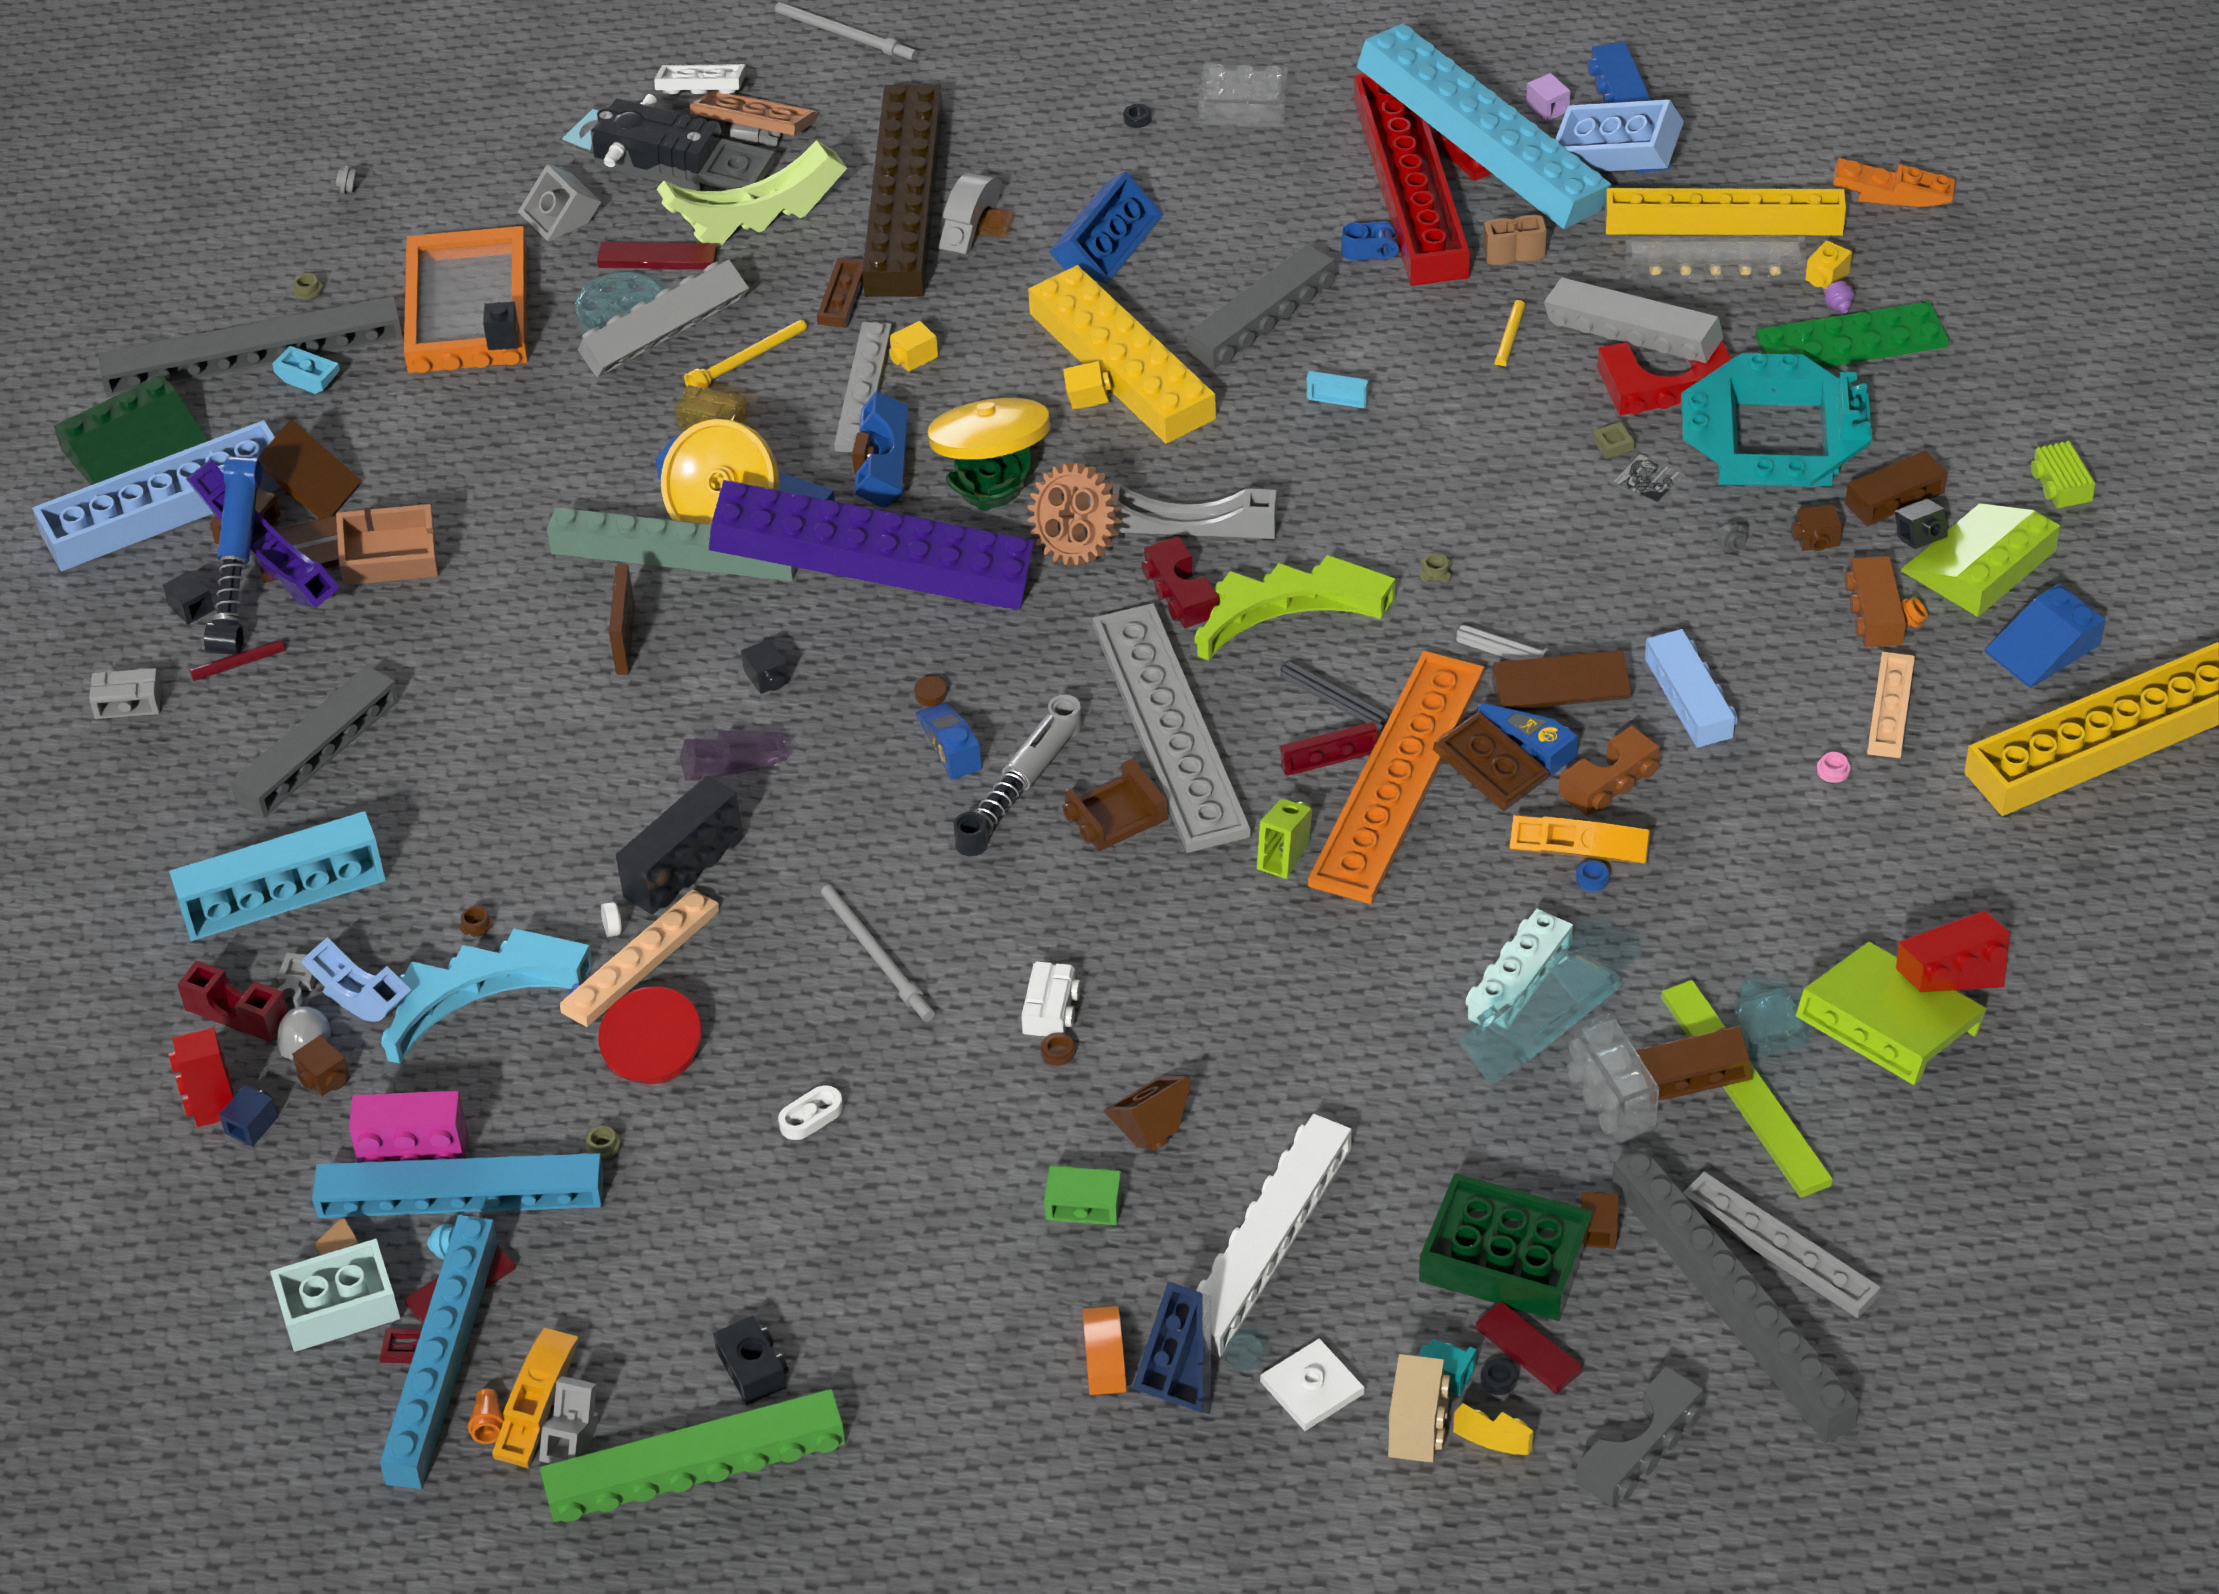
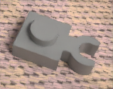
M286 953L277 976L279 985L277 990L283 992L285 999L293 997L294 1007L296 1008L303 1004L302 990L312 991L316 977L301 964L306 956L305 954Z

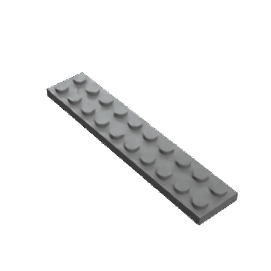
M1154 603L1093 617V628L1159 788L1167 799V807L1186 853L1250 838L1249 824Z

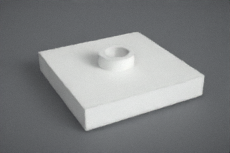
M1320 1338L1260 1375V1382L1304 1431L1364 1394V1386Z

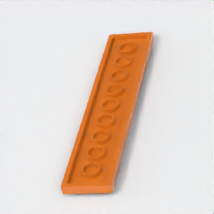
M1423 650L1308 877V887L1372 905L1443 760L1433 750L1434 743L1461 724L1484 677V666Z

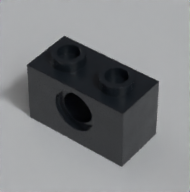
M753 1315L713 1332L716 1353L746 1406L787 1388L785 1374L789 1373L787 1363L781 1353L775 1355L771 1348L774 1344L766 1326L760 1328Z

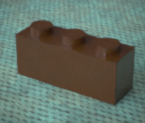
M1924 450L1847 483L1845 505L1866 526H1869L1895 515V510L1945 493L1947 471Z
M1740 1026L1721 1028L1715 1032L1699 1036H1686L1681 1040L1664 1044H1652L1646 1048L1636 1050L1649 1102L1671 1099L1753 1080L1750 1060Z

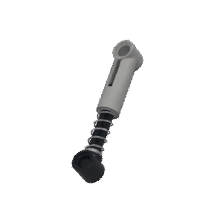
M1059 695L1050 700L1048 704L1049 712L1003 768L1000 782L993 786V791L987 793L986 800L980 802L979 809H975L973 812L962 813L955 818L953 822L955 847L959 853L965 856L982 854L988 847V837L992 833L994 824L998 823V816L1004 815L1006 806L1010 807L1012 805L1011 800L1019 797L1018 791H1027L1067 740L1080 732L1082 728L1081 709L1077 698L1071 695Z

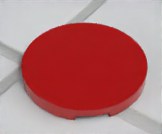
M664 987L640 988L622 996L604 1015L598 1033L600 1052L609 1069L620 1078L646 1084L667 1082L683 1073L693 1063V1058L698 1051L701 1038H703L702 1023L694 1005L681 993Z

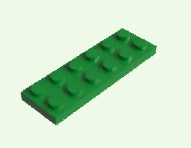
M1930 301L1755 330V338L1762 354L1804 355L1822 368L1947 348L1949 343Z

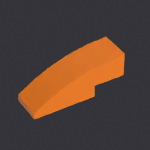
M1119 1306L1082 1309L1089 1395L1126 1393Z

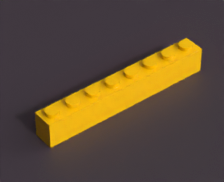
M1607 188L1605 229L1606 234L1843 236L1846 212L1844 189Z

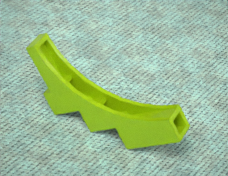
M1326 555L1320 565H1316L1313 568L1311 574L1278 563L1271 574H1266L1263 582L1230 571L1222 582L1219 581L1214 588L1219 597V606L1213 608L1204 627L1200 626L1196 632L1194 642L1197 644V657L1209 661L1222 645L1240 632L1262 621L1284 614L1314 610H1336L1382 619L1395 600V578Z

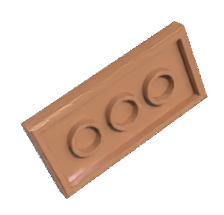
M713 90L690 104V114L793 136L812 125L817 119V112L815 110L733 93L722 94L719 93V90Z

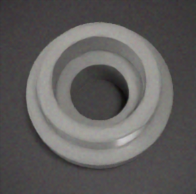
M345 165L344 170H338L336 186L340 187V193L345 194V191L352 193L356 181L357 170L350 169L348 165Z

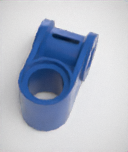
M1387 221L1346 224L1342 228V256L1349 260L1394 258L1399 251L1398 243L1394 239V226Z

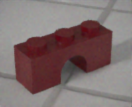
M1177 536L1144 547L1145 561L1142 562L1143 573L1147 580L1153 579L1155 582V590L1159 599H1166L1172 619H1178L1184 629L1208 621L1213 608L1219 606V597L1205 576L1194 580H1185L1193 576L1192 555L1181 538Z
M197 960L177 984L185 1011L272 1042L277 1036L279 1023L288 1012L282 991L253 981L246 992L242 993L230 984L225 970Z

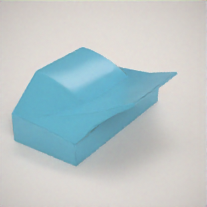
M289 346L272 363L274 373L285 383L314 394L323 391L340 371L338 363Z

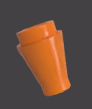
M482 1389L476 1394V1401L468 1423V1431L474 1441L480 1444H492L497 1441L504 1420L498 1403L497 1392L492 1389Z

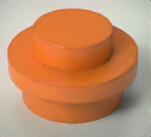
M1915 597L1909 600H1902L1901 606L1906 625L1913 626L1914 628L1923 626L1924 620L1928 618V612L1922 602Z

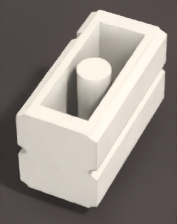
M1035 962L1033 964L1021 1016L1023 1034L1047 1037L1053 1033L1065 1034L1066 1027L1073 1026L1075 1007L1071 1006L1072 1000L1078 1001L1081 982L1080 980H1075V970L1072 965L1056 964L1054 966L1052 963Z

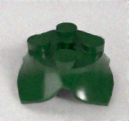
M1027 447L1011 454L993 458H954L955 472H949L946 475V483L951 489L961 494L965 501L976 506L979 510L987 511L1006 505L1020 495V489L1024 486V479L1031 465L1030 448Z

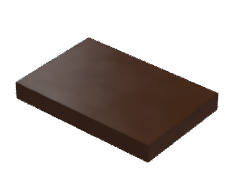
M292 419L258 456L261 458L263 471L318 519L331 517L362 481Z
M617 564L615 566L609 636L617 675H629L635 602L628 564Z
M1480 711L1441 737L1433 746V750L1503 812L1548 779L1550 772Z

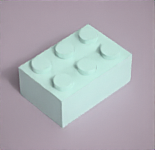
M377 1239L270 1271L294 1352L400 1319Z

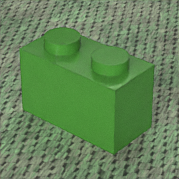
M1050 1166L1044 1198L1046 1220L1117 1225L1122 1195L1121 1171L1105 1168L1085 1169L1072 1166Z

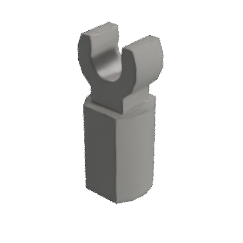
M732 123L730 128V141L742 144H763L767 148H777L778 138L781 137L779 132Z

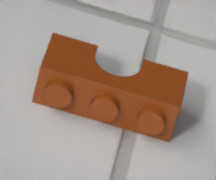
M1631 725L1608 741L1607 763L1611 766L1598 767L1591 764L1585 758L1581 759L1560 774L1559 795L1585 816H1588L1595 810L1602 811L1608 806L1611 799L1620 793L1622 795L1627 794L1637 781L1643 777L1650 778L1655 774L1659 767L1660 747Z

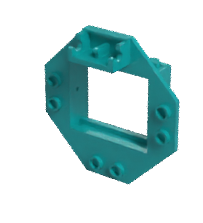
M1741 353L1681 393L1682 437L1685 442L1718 464L1719 484L1832 486L1833 475H1839V466L1871 445L1872 428L1867 384L1860 383L1857 386H1851L1850 383L1858 379L1856 372H1840V378H1837L1804 355ZM1735 404L1820 405L1823 456L1738 454Z

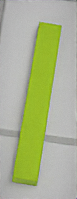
M1693 980L1661 992V999L1687 1036H1699L1726 1028ZM1750 1062L1753 1080L1723 1086V1088L1800 1198L1832 1186V1177Z

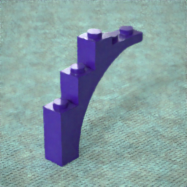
M209 460L186 478V480L221 522L226 487L224 474L213 460ZM255 510L250 554L270 578L278 579L298 604L317 608L340 589L320 563L312 561L294 548Z

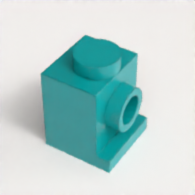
M1432 1339L1429 1346L1424 1344L1418 1354L1420 1357L1444 1359L1443 1375H1450L1449 1392L1461 1396L1476 1369L1475 1348L1469 1347L1467 1352L1454 1344Z

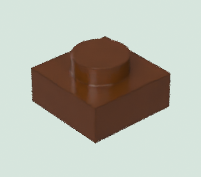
M869 433L856 434L852 451L854 474H856L857 470L871 454H875V446H870Z

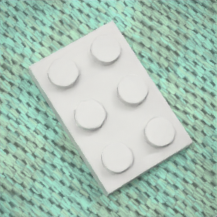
M745 64L662 65L654 79L655 90H663L664 94H677L680 90H691L693 94H704L708 90H719V93L722 94L734 93L740 89L744 81L746 66Z

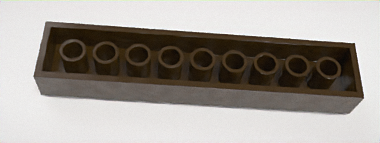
M941 84L884 85L862 269L865 297H924L943 112Z

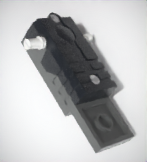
M651 94L646 95L640 104L616 98L609 107L597 112V124L590 131L592 142L590 150L594 154L595 166L658 182L665 180L676 186L701 191L705 184L731 190L762 181L775 161L774 151L721 139V129L718 122L710 121L709 123L706 122V119H693L689 115L684 114V116H680L679 113L654 107L657 99Z

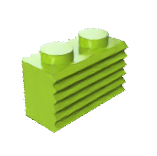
M2069 440L2065 443L2062 441L2060 444H2050L2048 447L2044 445L2042 448L2038 447L2035 450L2034 461L2031 462L2032 475L2035 479H2040L2046 499H2052L2057 509L2093 501L2096 483Z

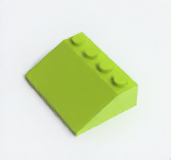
M1979 503L1947 530L1948 537L1930 544L1906 564L1901 571L1979 617L2056 551L2060 525L2035 510Z

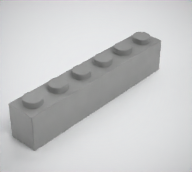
M730 260L721 264L718 261L714 262L704 269L703 274L697 277L694 274L690 275L680 282L679 287L673 290L666 288L655 296V300L649 303L642 301L631 309V313L625 316L618 314L606 323L607 326L599 330L597 327H594L583 334L578 351L597 378L743 299L749 287Z
M1562 277L1544 301L1548 319L1556 326L1595 334L1610 340L1628 342L1634 346L1657 350L1661 353L1684 357L1688 360L1707 363L1724 338L1718 316Z

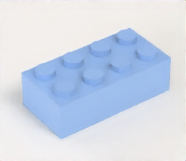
M1671 100L1570 105L1567 107L1555 140L1596 172L1668 168L1684 121Z

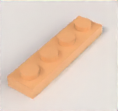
M1882 652L1867 754L1901 758L1915 656Z

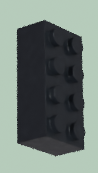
M706 775L615 855L623 897L653 915L661 907L666 908L669 906L674 896L684 887H690L695 882L697 875L706 867H713L717 863L719 856L729 847H735L743 836L737 793Z

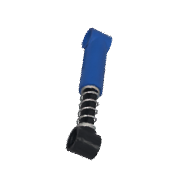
M228 456L224 463L223 474L226 487L217 556L223 563V566L219 568L222 577L218 580L220 590L216 593L219 603L215 605V608L218 611L214 615V620L206 624L204 632V647L206 653L235 655L241 652L244 643V631L242 624L238 622V616L240 615L237 614V606L241 604L238 601L239 592H242L239 589L240 580L244 579L241 577V571L245 567L243 564L248 563L250 558L257 489L261 487L263 479V465L259 457Z

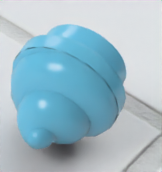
M452 1224L439 1225V1227L432 1231L426 1243L430 1251L442 1260L445 1258L454 1230Z

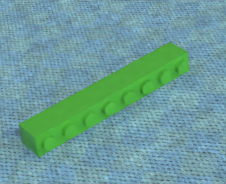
M832 1389L545 1465L540 1467V1472L553 1523L561 1520L573 1522L584 1514L598 1510L600 1512H610L624 1503L632 1501L647 1502L653 1499L655 1495L669 1491L684 1492L690 1489L692 1485L706 1481L721 1482L729 1475L743 1471L750 1473L758 1472L766 1465L780 1461L791 1463L800 1459L802 1455L817 1451L828 1453L835 1450L839 1445L845 1444V1437L840 1414Z

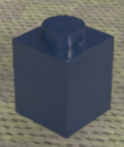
M246 1085L240 1089L219 1113L224 1133L252 1147L278 1118L274 1099L263 1090L257 1091Z

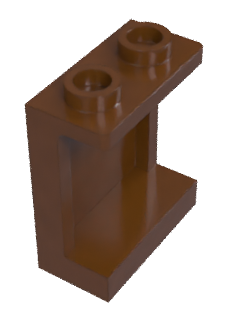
M1133 758L1121 763V778L1079 797L1071 788L1064 791L1065 804L1062 808L1065 817L1070 823L1076 822L1083 840L1087 844L1092 842L1098 851H1102L1168 820L1167 799Z

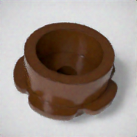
M471 906L462 912L459 928L465 935L471 934L472 937H479L484 935L486 930L491 929L493 921L491 917H488L486 909L480 906Z

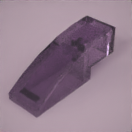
M719 730L716 740L685 739L679 758L685 780H702L706 775L718 778L770 767L787 760L788 753L782 732Z

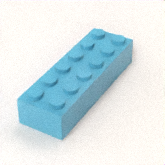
M365 811L169 871L190 941L386 881L376 839Z

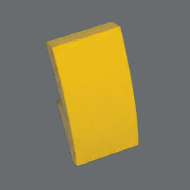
M1464 1403L1454 1412L1453 1432L1478 1445L1500 1452L1528 1455L1532 1451L1533 1430L1522 1420L1513 1419L1502 1412L1493 1422L1484 1412L1477 1409L1474 1410Z

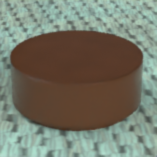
M935 676L921 678L914 686L916 701L924 706L941 704L947 697L946 683L941 678Z
M1053 1033L1045 1037L1041 1042V1056L1048 1064L1055 1066L1065 1065L1075 1056V1042L1067 1034Z

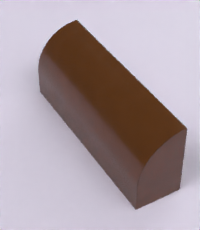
M1623 650L1494 662L1492 683L1498 707L1521 710L1630 699L1631 697Z

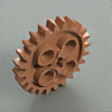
M1084 463L1063 464V466L1053 467V472L1043 474L1045 481L1035 483L1040 492L1030 493V496L1036 501L1035 505L1027 506L1029 510L1034 512V516L1028 518L1027 521L1036 525L1030 533L1039 534L1040 538L1037 540L1036 545H1046L1043 554L1051 555L1054 553V562H1059L1063 559L1064 565H1072L1074 563L1075 566L1095 562L1097 556L1106 555L1104 547H1113L1109 537L1119 535L1118 531L1113 528L1114 524L1122 523V520L1115 517V512L1122 510V507L1114 506L1113 501L1119 495L1109 493L1113 483H1103L1105 474H1095L1096 467L1085 468ZM1062 491L1064 493V501L1061 499ZM1088 496L1091 498L1090 506L1088 504ZM1058 523L1061 525L1060 533L1058 531ZM1085 527L1087 528V531H1088L1087 538H1086L1085 533H1084Z

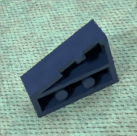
M1172 1282L1167 1283L1132 1389L1201 1413L1210 1414V1295Z

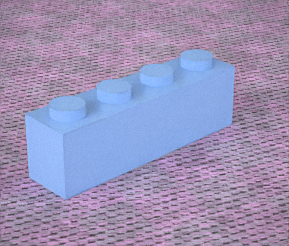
M1683 629L1647 638L1645 660L1696 748L1733 738L1734 725H1737L1736 712L1724 700L1722 688L1719 684L1714 683L1707 663L1702 662L1699 658L1694 641L1687 638Z

